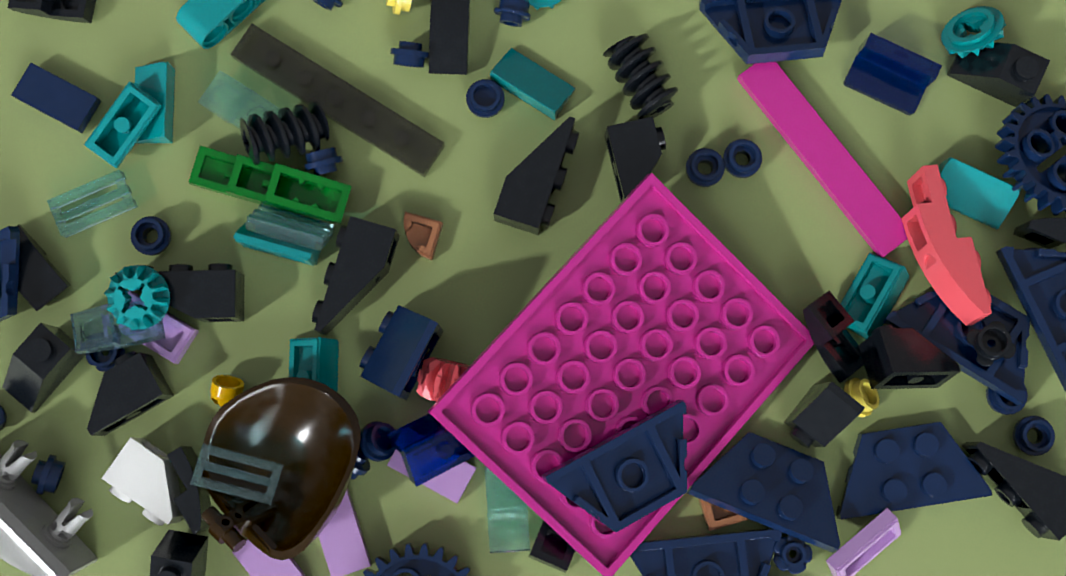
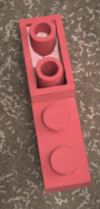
M938 164L924 165L907 181L913 208L901 218L904 230L920 268L937 295L966 326L974 325L992 314L991 295L989 290L985 288L981 273V257L978 251L975 250L972 237L957 238L956 220L950 214L946 198L947 186L944 179L941 178Z

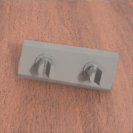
M16 440L4 456L0 454V558L32 576H71L98 560L96 555L75 534L93 516V510L89 509L76 516L85 501L79 498H72L64 510L57 515L20 475L36 459L37 452L34 451L22 455L29 443Z

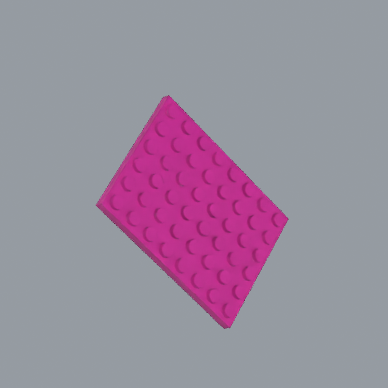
M650 173L644 177L427 412L602 576H613L682 496L624 529L614 532L545 482L542 474L671 403L683 400L686 404L687 414H683V438L687 439V457L684 461V467L687 471L688 490L809 351L814 342L809 330L653 173Z

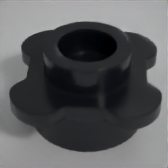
M992 321L982 330L972 329L966 336L968 344L973 345L977 353L976 361L984 367L991 366L995 360L1002 357L1010 359L1016 352V347L1012 343L1009 332L1004 324L999 321ZM989 340L993 341L994 347H989L987 342Z

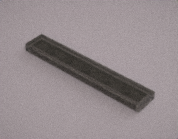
M252 23L230 54L236 61L307 105L310 102L318 101L326 117L423 177L426 176L445 147L443 141Z

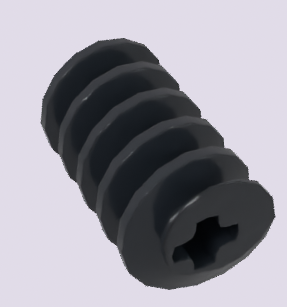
M646 33L629 36L612 45L603 54L605 57H610L608 60L609 68L618 70L615 74L616 81L626 83L622 90L624 95L633 96L630 101L631 108L634 110L641 109L637 119L651 116L655 118L673 106L674 103L671 101V98L678 92L677 87L664 88L665 83L671 78L670 74L667 73L659 76L656 74L664 64L663 61L658 60L650 63L649 58L656 52L655 47L646 49L641 47L649 38Z
M318 101L310 102L307 108L303 104L295 105L293 111L288 107L280 108L278 115L273 111H265L262 119L257 114H251L247 119V123L242 117L240 118L243 144L254 165H260L261 152H264L269 161L273 162L275 161L276 149H280L285 158H290L292 145H295L299 154L303 155L306 152V142H310L314 151H318L321 148V139L329 140L328 121Z

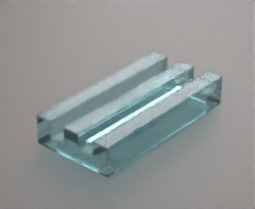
M121 170L114 171L47 200L60 235L67 238L138 207L136 201L131 196L130 186L126 184L124 172ZM117 184L118 189L61 212V207ZM117 199H123L122 201H119L115 204H112L108 207H105L101 210H98L94 213H91L87 216H84L80 219H77L73 222L66 224V221L71 220L75 217H78L82 214H85L89 211H92Z
M260 204L258 209L253 211V214L247 216L245 229L320 251L333 237L335 225Z
M202 443L190 484L271 505L283 464ZM208 455L269 470L272 471V474L269 478L206 460ZM203 470L268 487L265 494L201 476Z

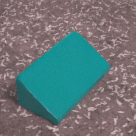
M513 48L502 57L490 72V79L492 81H495L502 88L554 121L575 90V87Z
M158 62L136 67L135 83L163 105L136 144L173 143L175 68L169 62Z
M128 82L84 145L113 167L118 168L163 105L138 84Z
M951 157L943 161L939 166L941 178L944 179L947 186L946 198L949 208L991 228L999 229L1017 200L1021 189L1013 191V185Z
M249 219L234 234L235 241L243 247L311 266L317 265L324 242L323 238L257 219Z
M869 252L840 303L854 320L847 329L867 339L872 335L871 332L875 328L883 326V321L891 312L909 280V274L905 266Z
M322 337L290 339L289 377L308 378L323 383L338 393V340Z

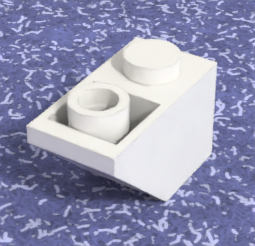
M130 437L101 479L112 486L109 491L120 500L127 503L133 500L145 508L142 514L153 523L163 526L164 523L168 525L179 523L183 516L173 500L180 495L178 475L167 454L144 438Z

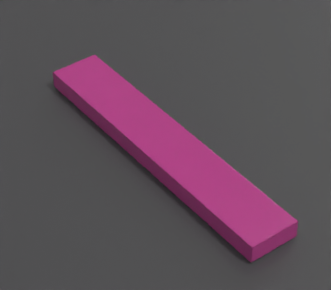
M777 62L753 64L738 76V82L877 256L885 257L907 240L901 217Z

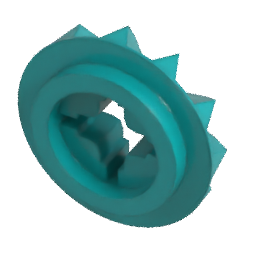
M989 6L970 8L954 16L945 25L941 34V41L950 55L957 53L961 58H964L970 52H973L979 56L980 50L994 48V40L1004 37L1003 28L1006 26L1002 13L996 8ZM968 30L969 32H974V33H978V34H976V35H974V34H969V35H968L966 31Z
M132 265L123 267L117 274L110 277L109 288L104 292L108 299L106 310L114 315L117 319V324L125 325L131 328V330L147 329L156 325L164 318L170 304V292L166 281L156 270L144 265ZM144 287L140 298L145 306L138 304L129 308L132 297L128 294V290L136 291Z

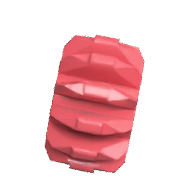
M427 358L423 361L422 368L418 372L416 392L427 400L437 402L470 365L443 358Z

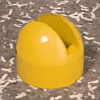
M230 375L213 377L210 388L211 399L215 404H219L222 407L235 396L243 393L244 382Z

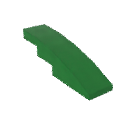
M201 145L189 179V184L196 187L341 224L352 188L351 185L278 163L272 165L260 161V165H254L249 157L239 154L234 156Z

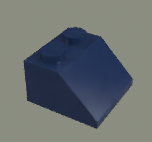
M398 305L394 313L388 311L378 330L383 335L376 348L370 346L367 349L359 367L364 369L360 377L407 400L417 382L418 372L422 368L423 361L430 358L443 333V329L439 323Z

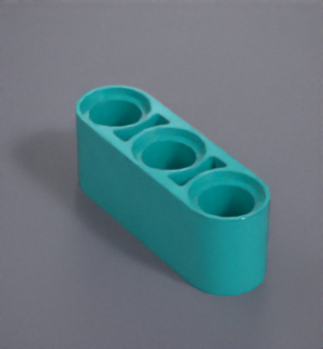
M188 0L178 11L176 21L202 48L209 49L218 44L265 0Z

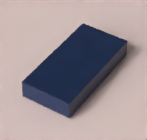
M33 63L29 64L11 94L15 99L80 133L84 132L101 103V100L96 96Z

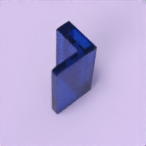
M870 33L860 45L843 84L850 89L911 116L915 113L925 89L936 80L942 65Z
M430 414L387 435L389 443L401 453L409 479L416 487L474 457L464 445Z

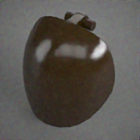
M288 377L273 379L254 386L235 396L219 409L206 431L201 454L202 478L206 489L224 513L222 515L214 506H211L203 512L201 518L209 525V533L219 544L225 543L233 552H237L245 545L246 539L244 537H246L254 546L270 558L286 560L294 558L304 551L323 531L341 505L356 465L360 446L361 429L358 417L344 397L323 383L308 378Z

